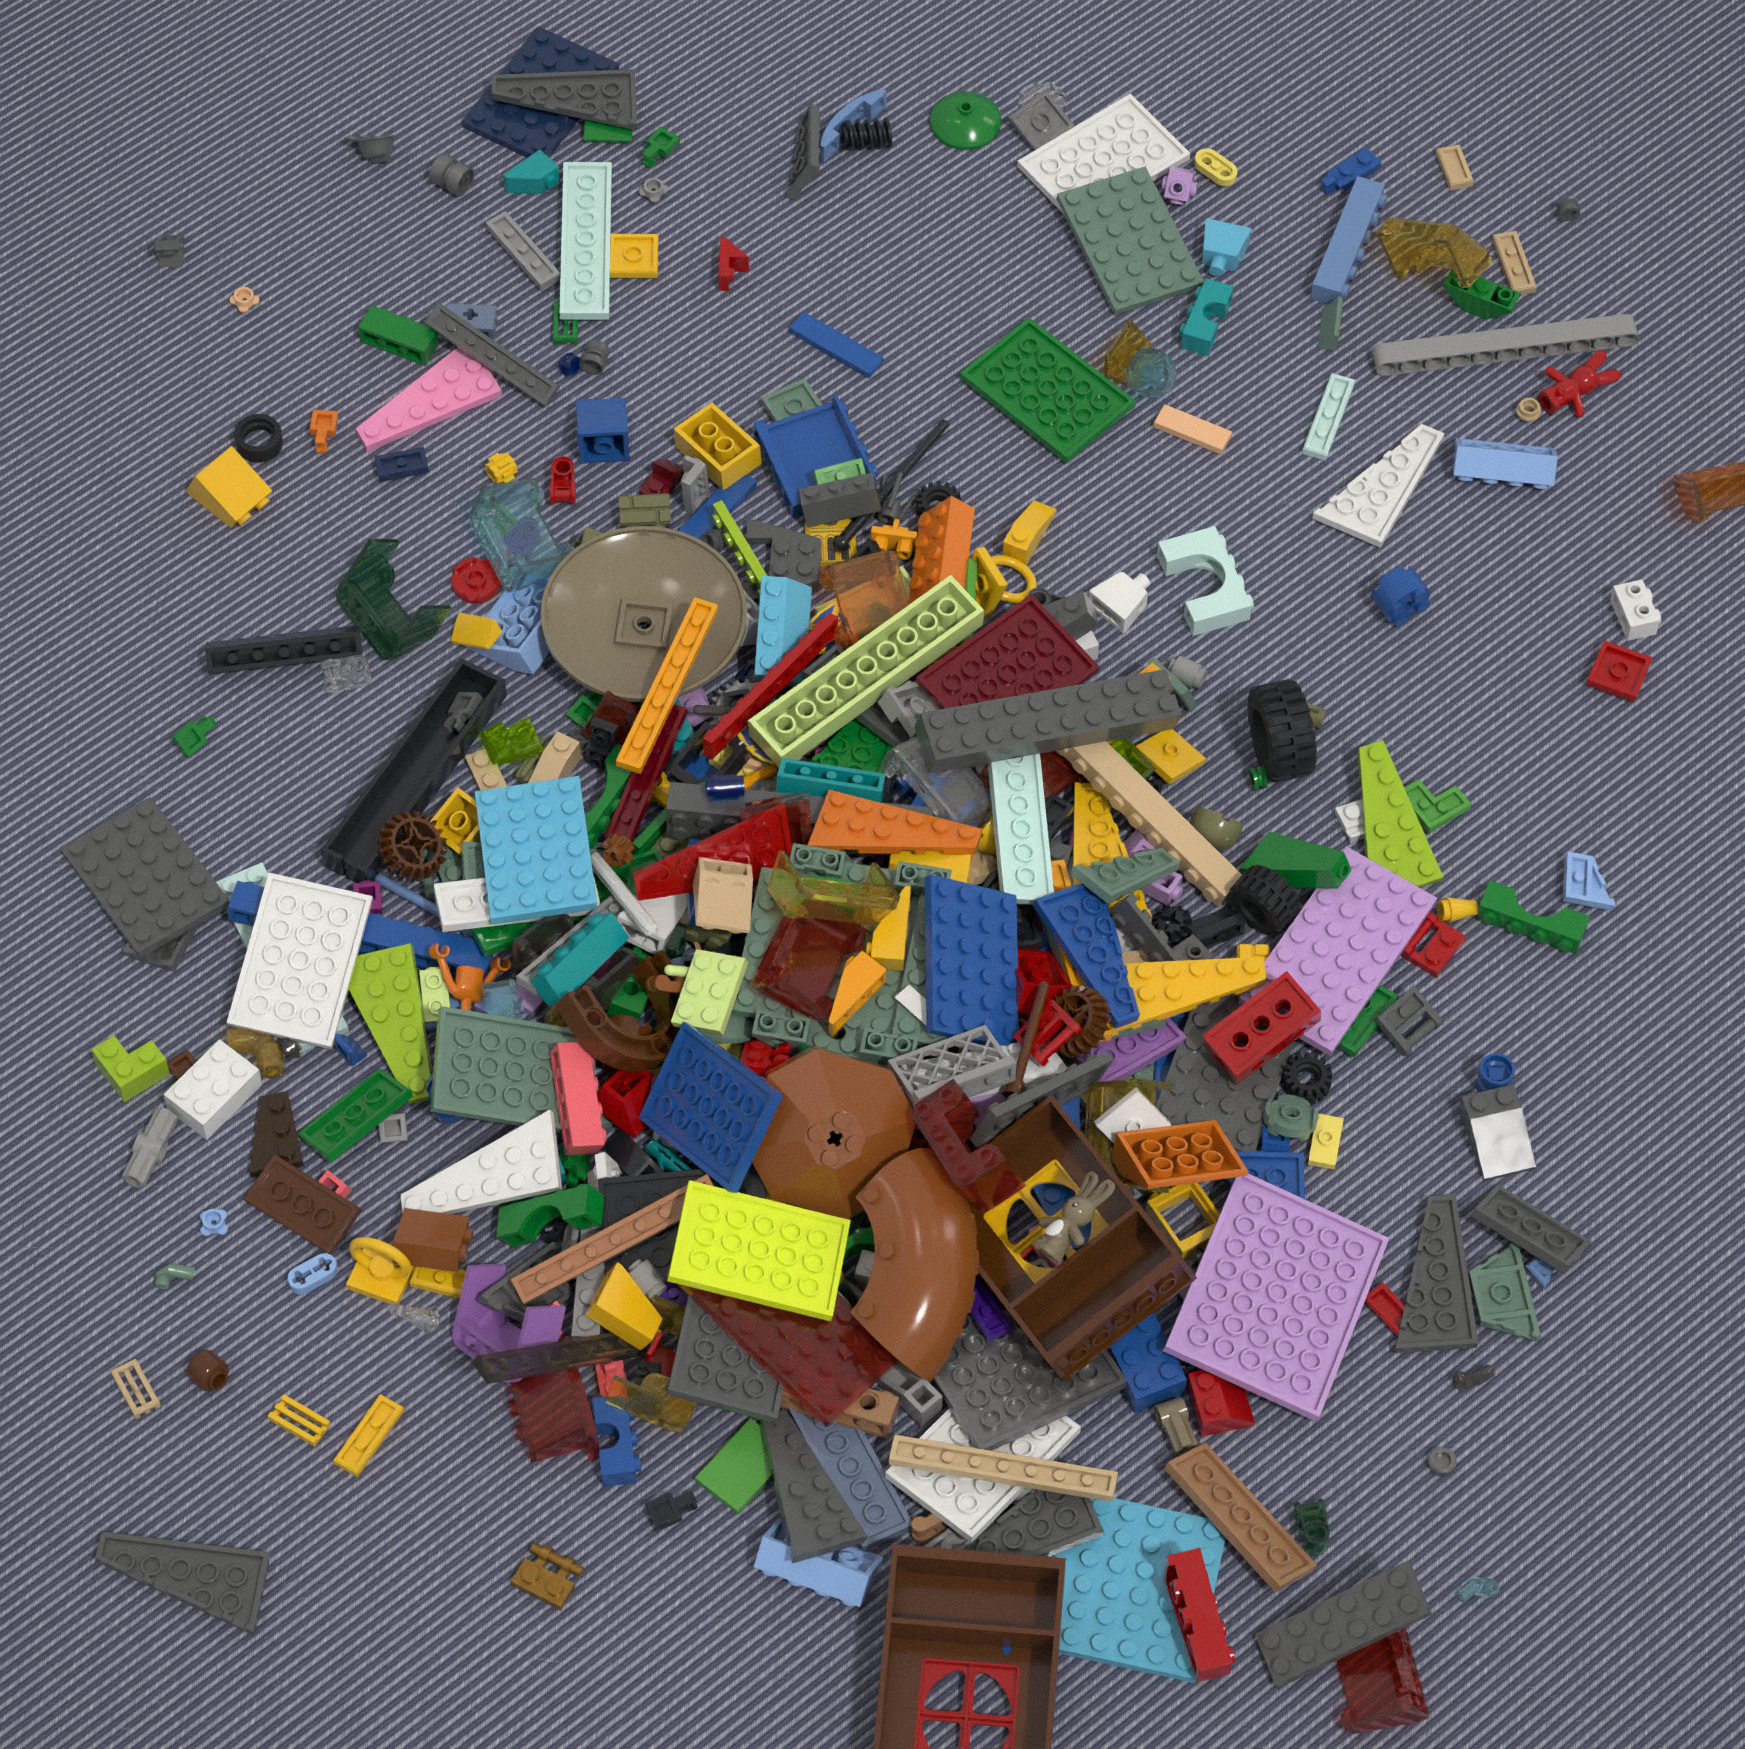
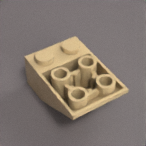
M699 857L693 881L696 926H701L708 930H728L736 934L750 932L753 886L752 865Z

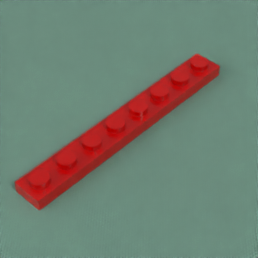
M829 613L823 620L820 619L808 635L802 636L799 643L792 650L787 651L783 659L776 666L771 667L767 675L760 682H756L751 691L744 698H740L735 707L728 714H724L712 730L710 729L705 733L703 737L704 756L713 760L748 725V720L761 712L838 634V617Z

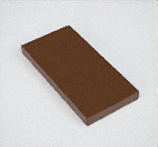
M273 1154L243 1199L330 1255L335 1252L362 1211L357 1205Z

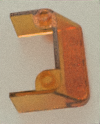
M1745 461L1673 476L1674 487L1687 518H1691L1692 522L1707 520V515L1712 514L1713 511L1745 505Z

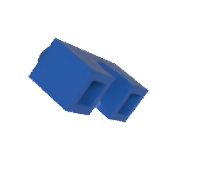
M626 1394L593 1398L596 1436L607 1434L618 1439L617 1444L613 1447L599 1450L603 1487L637 1483L636 1472H641L639 1455H633V1447L638 1446L636 1429L630 1430L629 1421H634L633 1405L627 1404Z

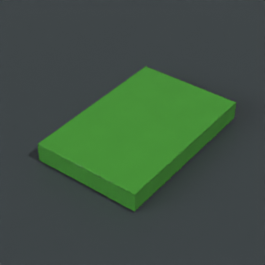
M750 1418L695 1477V1482L737 1515L774 1477L773 1472L770 1471V1457L768 1450L765 1449L760 1425Z

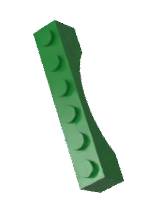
M616 744L605 759V791L599 802L591 811L585 814L589 848L591 849L595 847L602 831L605 832L608 829L610 820L616 811L632 771L616 766V759L623 747L619 744Z

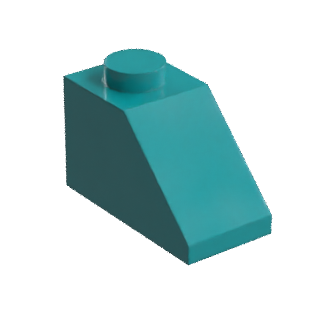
M539 149L503 175L504 190L507 193L543 194L560 182L559 166Z

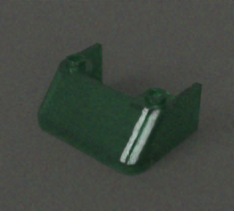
M368 539L336 590V599L352 622L360 626L362 635L383 660H395L431 640L452 610L450 605H421L411 619L392 595L389 589L394 583L395 572L388 560L400 544L398 539Z

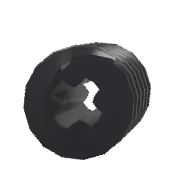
M874 118L872 125L869 119H865L863 126L859 119H855L853 126L850 120L845 121L842 128L844 150H846L848 143H850L853 150L856 149L857 143H860L861 148L865 149L867 142H869L872 149L875 148L876 142H879L881 148H884L886 141L889 142L892 148V128L888 118L883 119L882 125L878 118Z

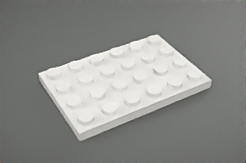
M1129 94L1018 160L1017 167L1063 213L1056 199L1057 193L1146 166L1152 180L1155 181L1168 173L1172 166L1178 167L1190 160V152Z
M268 873L227 1025L332 1049L373 897Z
M950 1408L919 1438L975 1448ZM1065 1416L993 1451L1053 1461L1080 1433L1081 1426ZM894 1465L885 1472L887 1480L971 1543L1025 1488Z

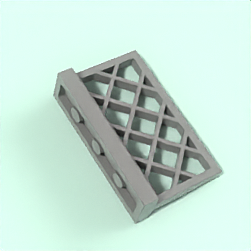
M986 1025L888 1060V1067L892 1070L894 1076L913 1102V1111L917 1117L1016 1080L1017 1062L1012 1055L1007 1056ZM983 1036L987 1041L985 1046L971 1043L972 1039ZM953 1046L963 1048L961 1055L948 1052L947 1050ZM967 1051L980 1052L982 1055L978 1060L967 1057ZM928 1055L939 1057L936 1064L924 1061L923 1058ZM986 1055L999 1058V1060L991 1063L984 1061ZM943 1059L958 1062L955 1069L941 1065ZM962 1063L976 1067L967 1072L960 1070ZM909 1064L915 1067L911 1073L900 1070L898 1066ZM919 1067L932 1070L931 1077L918 1075ZM938 1072L952 1076L942 1081L935 1079ZM915 1081L927 1084V1086L914 1090L912 1083Z

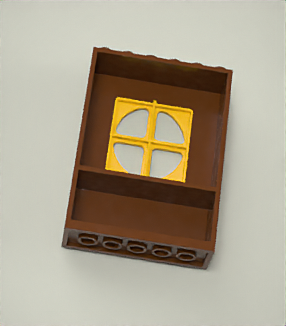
M1052 1094L1037 1102L1035 1108L1026 1115L1017 1118L1007 1130L995 1135L984 1148L972 1153L970 1158L961 1166L953 1168L963 1191L967 1194L969 1207L976 1221L979 1273L1064 1382L1197 1279L1176 1249ZM1091 1171L1098 1175L1096 1189L1107 1179L1115 1183L1113 1194L1095 1210L1094 1217L1091 1220V1233L1088 1243L1078 1251H1075L1070 1245L1069 1249L1065 1252L1067 1259L1059 1266L1043 1268L1032 1265L1022 1259V1253L1032 1246V1242L1044 1235L1046 1228H1042L1040 1225L1015 1245L1010 1243L1007 1234V1218L1010 1208L1016 1200H1023L1038 1220L1043 1217H1062V1209L1052 1216H1048L1030 1193L1034 1186L1044 1183L1060 1184L1072 1189L1077 1195L1086 1175Z

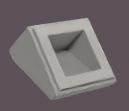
M406 1112L393 1113L379 1124L380 1143L408 1140Z

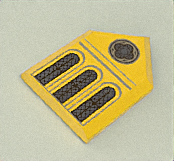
M851 518L809 528L807 523H805V534L821 538L822 553L820 567L843 566L857 552L856 535L849 542L850 549L844 553L837 552L832 546L834 536L840 535L852 522Z

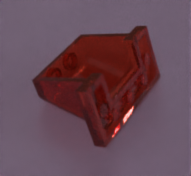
M569 1336L559 1338L558 1340L560 1357L532 1370L519 1382L510 1383L513 1400L509 1401L512 1416H518L520 1424L516 1425L519 1441H525L531 1463L585 1448L589 1461L599 1458L598 1434Z

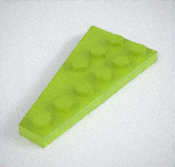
M409 943L358 955L349 991L394 1077L411 1090L414 1097L408 1102L412 1104L429 1100L426 1083L432 1074V1066L414 947Z

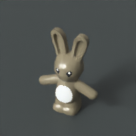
M1093 1171L1089 1172L1078 1194L1069 1198L1064 1203L1062 1217H1043L1039 1220V1225L1046 1229L1044 1235L1040 1239H1035L1032 1245L1048 1258L1057 1263L1061 1262L1072 1240L1077 1246L1083 1245L1085 1240L1078 1227L1085 1226L1093 1219L1096 1208L1113 1194L1115 1183L1107 1179L1096 1189L1098 1175Z

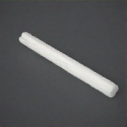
M598 852L591 855L592 870L646 936H650L652 933L656 934L658 932L656 928L657 923Z

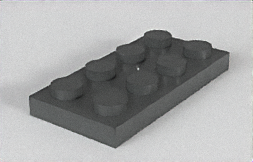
M1499 1184L1475 1207L1471 1217L1480 1221L1482 1225L1493 1229L1505 1239L1514 1242L1527 1250L1531 1255L1537 1256L1564 1274L1584 1254L1591 1243L1589 1239Z

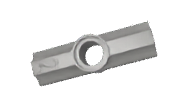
M163 1107L160 1109L156 1108L144 1133L140 1132L136 1137L132 1150L133 1155L122 1175L123 1181L132 1187L144 1188L156 1163H161L165 1157L168 1147L167 1141L178 1121L177 1115L169 1109Z

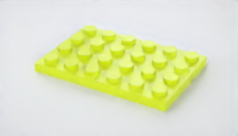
M689 1180L667 1281L831 1321L851 1220L739 1192H729L727 1189Z

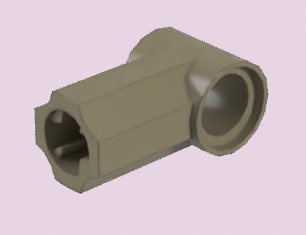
M1182 1397L1154 1405V1412L1159 1427L1165 1430L1175 1455H1182L1198 1446L1189 1424L1188 1410Z

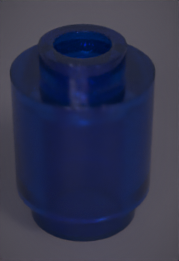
M736 773L710 775V780L705 781L706 796L711 797L712 802L738 800L739 797H744L745 784L743 776H737Z

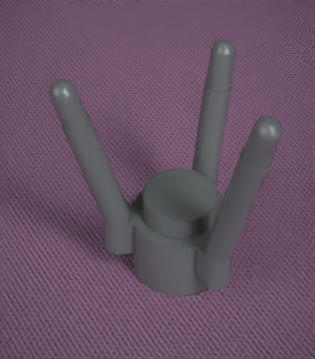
M901 472L897 475L890 499H887L886 502L884 501L881 505L882 511L876 513L878 519L887 525H893L894 519H900V522H903L905 514L916 501L918 491H921V488H919L901 510V504L895 500L903 476ZM887 474L882 475L881 489L887 483Z

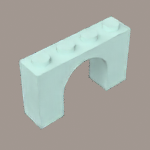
M1215 526L1158 542L1157 558L1166 576L1189 569L1200 568L1213 572L1223 583V586L1217 592L1185 602L1184 617L1193 636L1250 620L1251 609L1254 608L1253 599L1250 594H1246L1243 577L1241 574H1237L1234 558L1231 554L1228 555L1226 551L1225 538L1222 534L1219 535Z

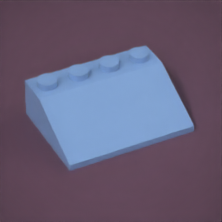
M519 572L485 616L497 622L502 630L500 637L489 650L466 646V648L513 671L534 674L550 652L544 639L541 625L542 597L550 576Z

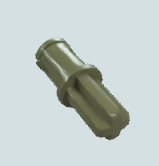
M540 738L532 752L526 754L525 762L516 773V778L521 783L529 782L543 751L550 742L549 740L543 745L546 739Z

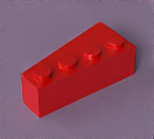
M1200 1548L1168 1555L1163 1579L1196 1681L1201 1682L1230 1674L1232 1663H1235V1656L1232 1647L1227 1646L1225 1639L1227 1635L1226 1628L1218 1614L1217 1600L1211 1589Z

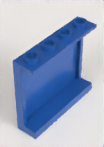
M837 393L833 394L832 402L782 420L765 425L763 419L754 422L753 436L760 445V451L791 517L803 514L799 489L816 485L813 470L862 458L866 474L873 472L875 481L878 477L875 465L873 463L870 464L868 461V452L863 442L860 443L858 440V431L853 421L850 422L848 419L847 406L844 401L839 400Z

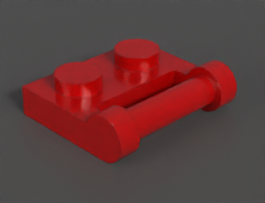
M1429 912L1400 956L1437 978L1463 945L1466 936L1439 920L1434 913ZM1431 928L1436 931L1435 935L1420 954L1414 950Z
M1052 998L1044 1005L1031 1050V1055L1042 1067L1049 1063L1048 1059L1074 1034L1078 1035L1083 1030ZM1028 1022L1013 1035L1021 1045ZM1064 1024L1067 1025V1026H1066L1049 1044H1047L1041 1051L1038 1050V1049H1039L1046 1041H1048Z

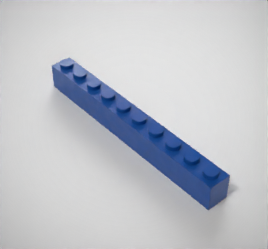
M237 880L228 905V920L254 927L265 887L258 886L253 882ZM370 913L359 953L366 954L411 943L414 947L416 967L426 969L429 967H439L437 959H433L430 956L429 948L433 944L438 943V951L441 953V948L448 945L450 952L445 959L451 975L456 977L458 966H470L484 970L483 980L489 973L490 963L494 959V954L484 957L476 940L463 937L461 934L438 931L434 927H422L406 920L398 921L387 918L382 914Z

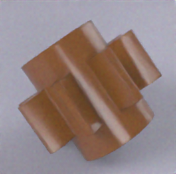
M614 834L612 838L608 837L602 844L605 850L601 854L604 860L611 866L621 868L624 864H629L634 858L631 852L635 847L626 836Z

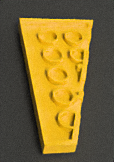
M1264 957L1123 963L1128 970L1129 986L1133 988L1140 1016L1136 1022L1116 1029L1109 1022L1112 1037L1118 1035L1119 1031L1128 1028L1133 1030L1141 1027L1143 1023L1152 1020L1160 1021L1196 1009L1199 1004L1208 1001L1211 1004L1220 1001V997L1232 993L1237 995L1266 985Z

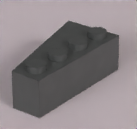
M1084 591L1043 606L1075 641L1099 626L1095 605Z

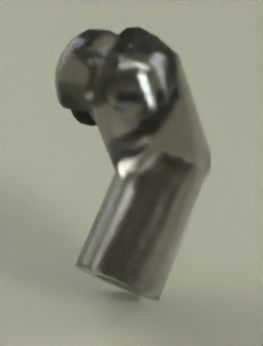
M1485 1365L1468 1376L1464 1372L1459 1371L1453 1376L1452 1382L1456 1385V1389L1466 1391L1494 1377L1495 1372L1490 1365Z

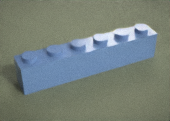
M1357 176L1314 279L1311 292L1312 300L1330 304L1338 296L1343 299L1347 298L1350 290L1349 280L1354 281L1358 269L1356 263L1362 262L1365 253L1363 246L1364 244L1368 245L1371 240L1372 231L1370 229L1372 226L1376 227L1380 216L1378 210L1379 208L1383 209L1387 199V195L1384 194L1385 184Z

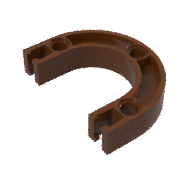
M664 950L657 952L653 957H645L631 970L654 1007L656 1014L654 1034L647 1036L634 1035L619 1028L606 1015L587 984L576 992L573 990L567 993L555 1005L573 1035L591 1055L613 1068L628 1072H645L663 1065L680 1027H674L671 1023L680 994L651 992L645 985L646 979L650 976L666 975L670 981H675V977H678L669 976L665 973V967L673 964Z

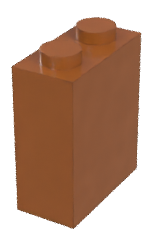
M404 1208L393 1240V1246L408 1258L411 1266L458 1272L461 1261L466 1262L468 1245H471L473 1240V1228H469L468 1216Z

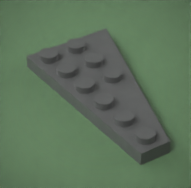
M786 1409L779 1411L776 1423L760 1420L759 1424L765 1449L768 1450L770 1457V1471L774 1474V1488L779 1510L787 1530L785 1534L787 1543H790L792 1551L790 1555L792 1564L864 1543L867 1534Z
M1073 1459L1068 1463L1076 1465ZM1037 1490L1034 1494L1030 1493L997 1519V1523L989 1530H984L974 1542L965 1549L960 1550L1051 1557L1105 1534L1090 1498Z

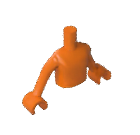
M438 943L433 944L429 948L430 956L438 961L447 989L456 999L461 1000L460 1009L471 1011L472 1003L484 1000L489 986L496 975L509 970L511 967L509 959H505L501 967L499 964L500 958H494L490 963L491 970L483 980L484 970L470 966H458L454 982L445 959L450 952L449 946H443L441 953L438 951Z

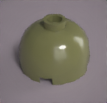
M1194 809L1190 824L1217 851H1226L1237 842L1243 829L1242 823L1232 817L1228 822L1226 818L1222 817V813L1210 809Z

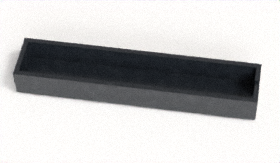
M462 658L458 661L322 847L321 855L324 867L342 876L347 872L348 879L356 883L367 880L374 881L375 876L379 874L385 865L381 864V860L385 856L377 854L382 846L376 844L377 840L381 837L379 831L385 828L384 823L387 820H392L395 814L401 815L404 811H408L410 815L414 811H418L419 816H421L507 697L505 679ZM458 692H478L483 701L471 719L465 721L466 726L461 733H458L455 728H453L451 733H448L444 728V722L450 717L448 710ZM399 829L396 833L395 845L402 841V829Z

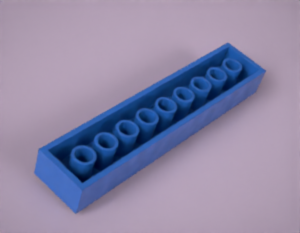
M1054 1183L1039 1184L1030 1191L1032 1197L1048 1216L1057 1213L1063 1208L1064 1203L1069 1198L1076 1196V1192L1072 1189ZM1091 1221L1085 1226L1078 1227L1085 1241L1083 1245L1077 1246L1072 1240L1070 1245L1075 1251H1078L1088 1243L1091 1233ZM1064 1254L1063 1260L1065 1261L1067 1256ZM1154 1313L1107 1349L1128 1381L1127 1387L1122 1390L1134 1413L1185 1394L1187 1379L1177 1358L1163 1351L1167 1338Z

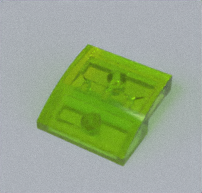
M529 716L508 728L501 721L479 733L493 765L521 761L545 750Z

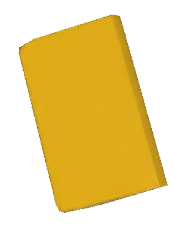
M459 613L451 642L453 644L489 650L502 634V630L494 619Z

